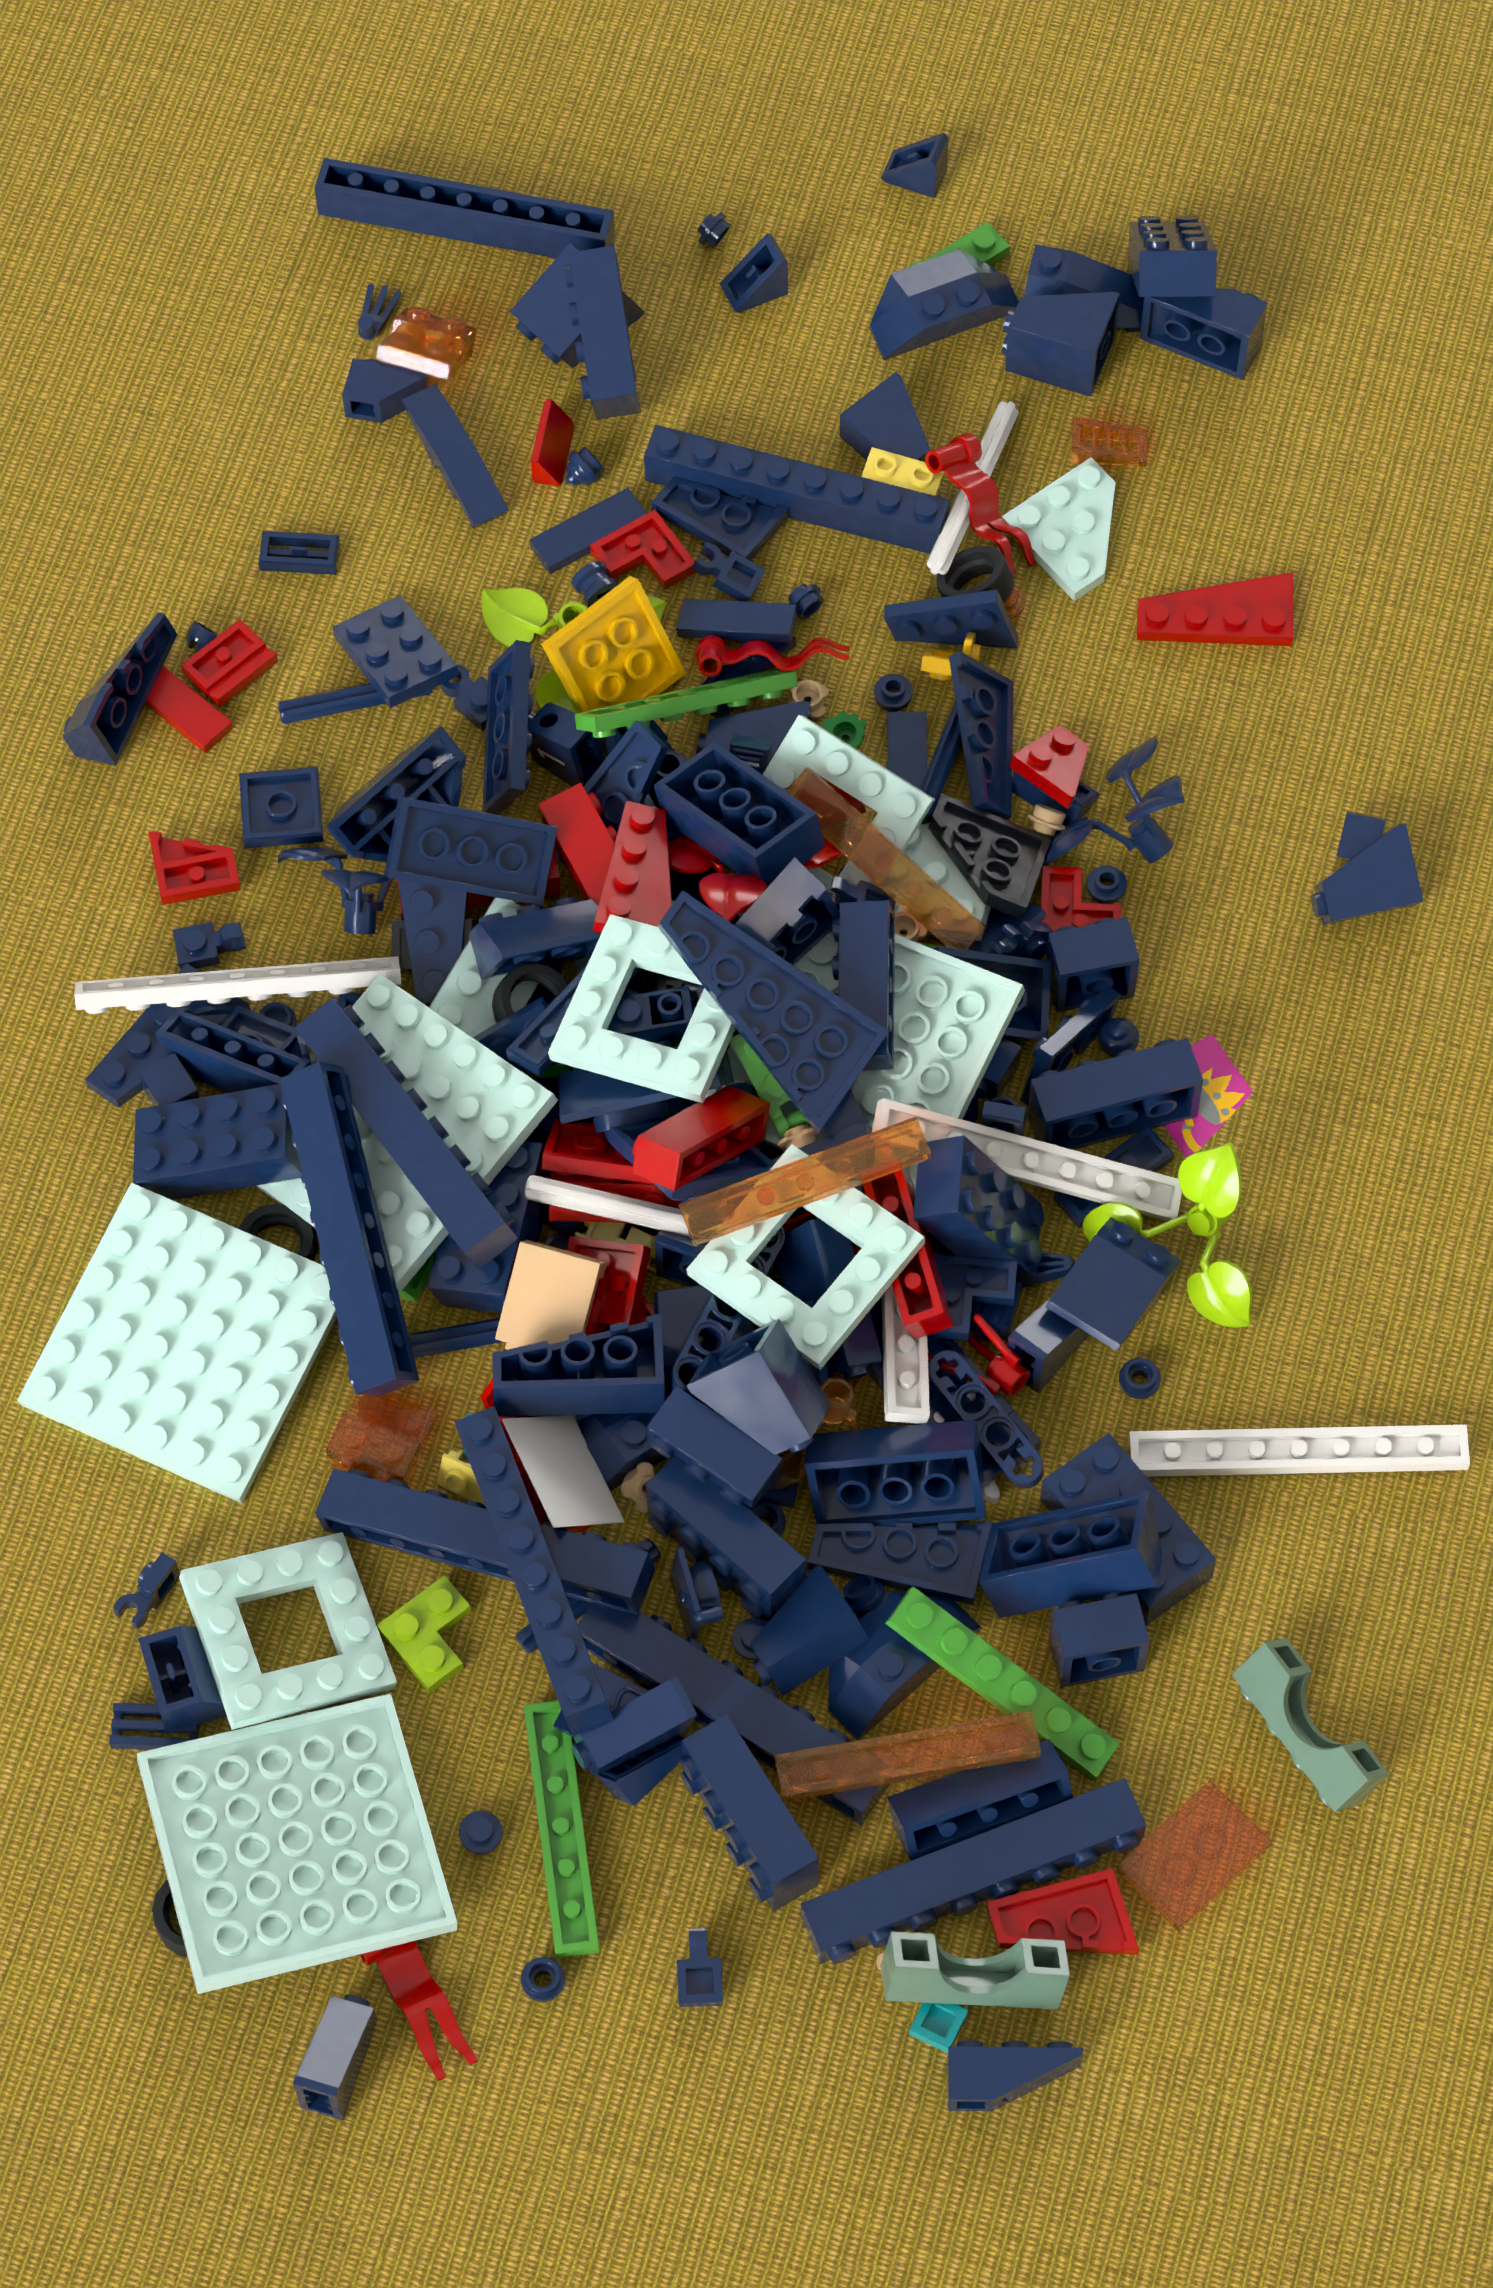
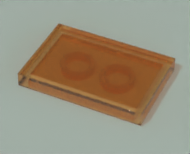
M1209 1780L1117 1865V1871L1179 1932L1271 1846L1272 1840Z

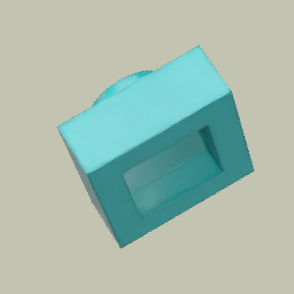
M922 2003L909 2029V2035L948 2054V2046L954 2045L969 2010L956 2004Z

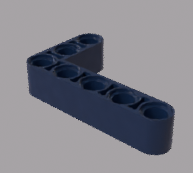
M783 1227L769 1241L770 1247H764L750 1264L764 1275H767L784 1243L785 1232ZM710 1292L665 1375L664 1390L669 1396L674 1388L678 1386L720 1415L693 1395L687 1385L681 1382L678 1373L684 1371L693 1377L707 1354L711 1352L704 1350L699 1345L697 1337L708 1338L715 1350L731 1342L744 1315L730 1305L728 1306L731 1308L733 1316L721 1314L716 1302L727 1303Z

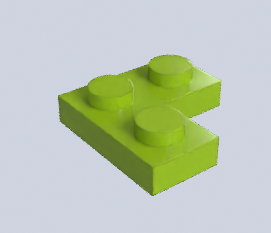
M444 1575L377 1624L380 1635L429 1694L464 1669L462 1661L440 1635L471 1613V1606Z

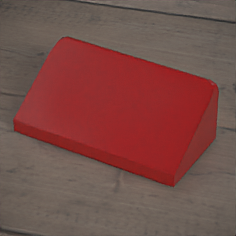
M546 399L543 404L531 457L532 480L538 484L561 486L574 432V423L552 399Z

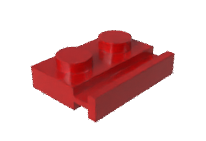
M239 619L183 662L181 669L182 673L207 697L210 696L215 701V705L220 708L278 662L277 654L273 650L268 649L265 642Z

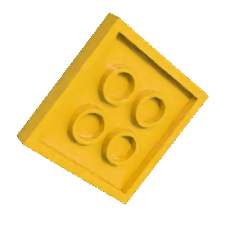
M629 576L541 643L577 713L659 695L686 674L641 583L632 576Z

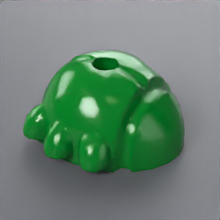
M841 711L836 717L832 716L826 719L821 727L842 741L848 738L849 740L845 743L858 750L865 737L867 721L858 720L857 714L847 715L845 711Z

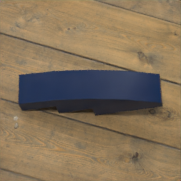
M434 384L403 398L401 402L434 468H439L453 498L458 499L472 528H477L507 514L509 509L489 471L437 385Z

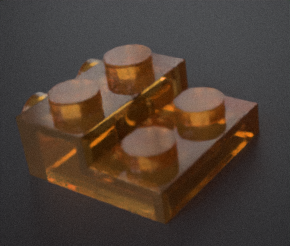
M406 307L394 318L391 334L378 344L376 359L447 380L472 356L477 328L468 326L463 320L458 318L434 316L427 309L421 307Z
M388 1393L380 1397L355 1394L347 1414L342 1413L326 1448L328 1462L335 1469L348 1472L349 1469H357L367 1473L375 1480L387 1482L388 1479H395L409 1485L439 1418L438 1411Z

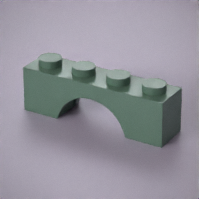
M1287 1638L1265 1642L1232 1674L1240 1685L1242 1695L1256 1706L1266 1720L1265 1723L1269 1731L1278 1737L1291 1753V1759L1295 1766L1305 1772L1317 1788V1794L1323 1803L1331 1807L1334 1812L1357 1806L1390 1774L1364 1740L1348 1744L1339 1743L1327 1738L1316 1728L1309 1716L1306 1705V1688L1312 1670Z
M891 1931L881 1963L885 2001L1059 2009L1070 1977L1064 1940L1021 1938L1013 1947L1003 1953L987 1958L969 1959L946 1952L938 1944L935 1934Z

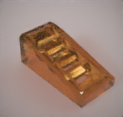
M1072 417L1070 463L1081 464L1092 457L1098 465L1146 467L1148 431L1089 418ZM1083 440H1091V444L1085 443ZM1099 440L1106 441V447L1098 445ZM1114 441H1121V450L1113 448ZM1129 442H1136V453L1128 451Z

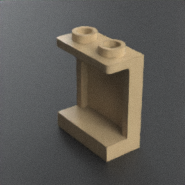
M530 1240L521 1241L495 1339L506 1342L505 1349L508 1350L542 1341H547L550 1345L568 1340L571 1334L586 1331L598 1281L604 1278L608 1262Z

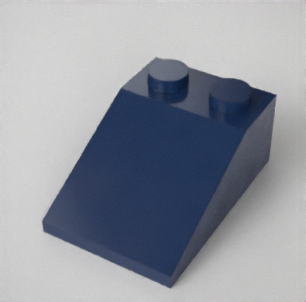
M1216 289V296L1144 297L1140 339L1243 380L1262 346L1268 302L1260 300L1253 294L1242 293L1235 289Z
M1110 1217L1095 1234L1049 1299L1046 1308L1118 1351L1160 1300L1181 1260L1172 1255L1164 1246L1154 1244L1136 1233L1128 1224L1118 1222Z

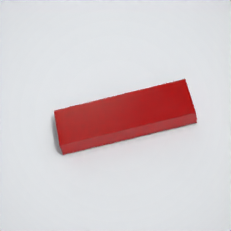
M162 667L145 705L206 754L233 729L232 721L167 668Z

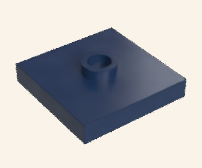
M318 767L239 774L243 843L245 849L324 842Z

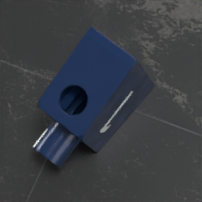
M552 702L546 703L536 715L531 712L528 717L527 731H530L532 734L530 747L532 759L571 787L579 783L584 787L605 760L600 739L594 738L592 732L576 730L574 715L576 713Z

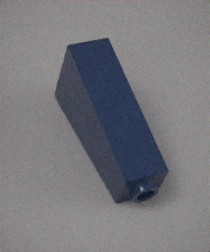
M821 1219L809 1220L785 1233L784 1243L773 1264L788 1292L802 1302L811 1300L818 1302L855 1255L851 1240ZM870 1311L827 1361L828 1377L843 1374L844 1380L857 1379L868 1375V1367L883 1360Z

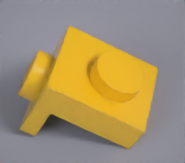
M968 632L964 641L963 653L979 662L981 645L975 644L976 633ZM927 647L922 656L920 671L929 672V676L934 679L952 680L949 656L957 652Z

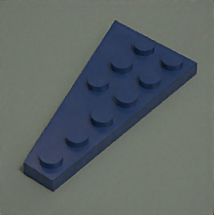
M682 890L660 921L658 928L816 1133L819 1134L889 1031Z

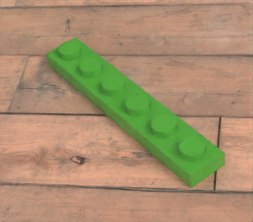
M775 668L574 714L576 730L592 732L594 738L616 735V728L626 726L629 729L635 721H643L650 727V720L660 718L661 722H673L684 719L683 713L694 711V714L713 713L717 711V705L727 703L729 707L743 706L751 703V697L759 695L760 699L782 697L783 690L798 687L796 671L787 672Z
M914 1586L907 1591L886 1621V1625L1039 1741L1043 1742L1050 1739L1059 1756L1089 1779L1093 1780L1098 1777L1120 1743Z
M558 1700L524 1705L556 1959L600 1953L572 1738L570 1735L553 1727L562 1710Z

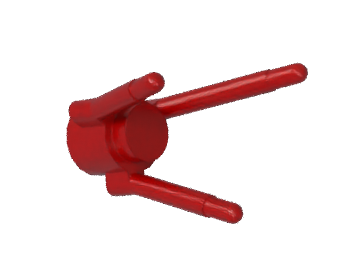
M975 1314L973 1317L974 1321L1002 1353L996 1356L976 1338L969 1336V1341L967 1342L990 1362L986 1369V1374L990 1378L977 1376L994 1396L1002 1391L1008 1397H1013L1028 1381L1030 1370L1020 1364L1022 1358L1006 1345L980 1314ZM928 1354V1363L934 1357L931 1354ZM944 1363L940 1366L941 1369L957 1376L955 1372L957 1365L950 1367L947 1363Z

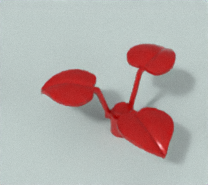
M687 836L668 843L669 867L681 873H701L713 867L717 871V873L710 874L700 881L699 892L706 904L715 913L729 922L739 913H745L767 889L766 883L753 875H739L737 873L730 875L725 873L724 866L719 859ZM824 839L825 848L802 865L807 870L815 869L842 856L843 851L838 846Z

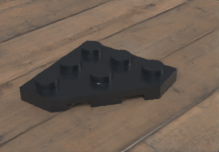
M941 793L928 829L985 905L997 909L1003 914H1009L1022 920L1052 838Z

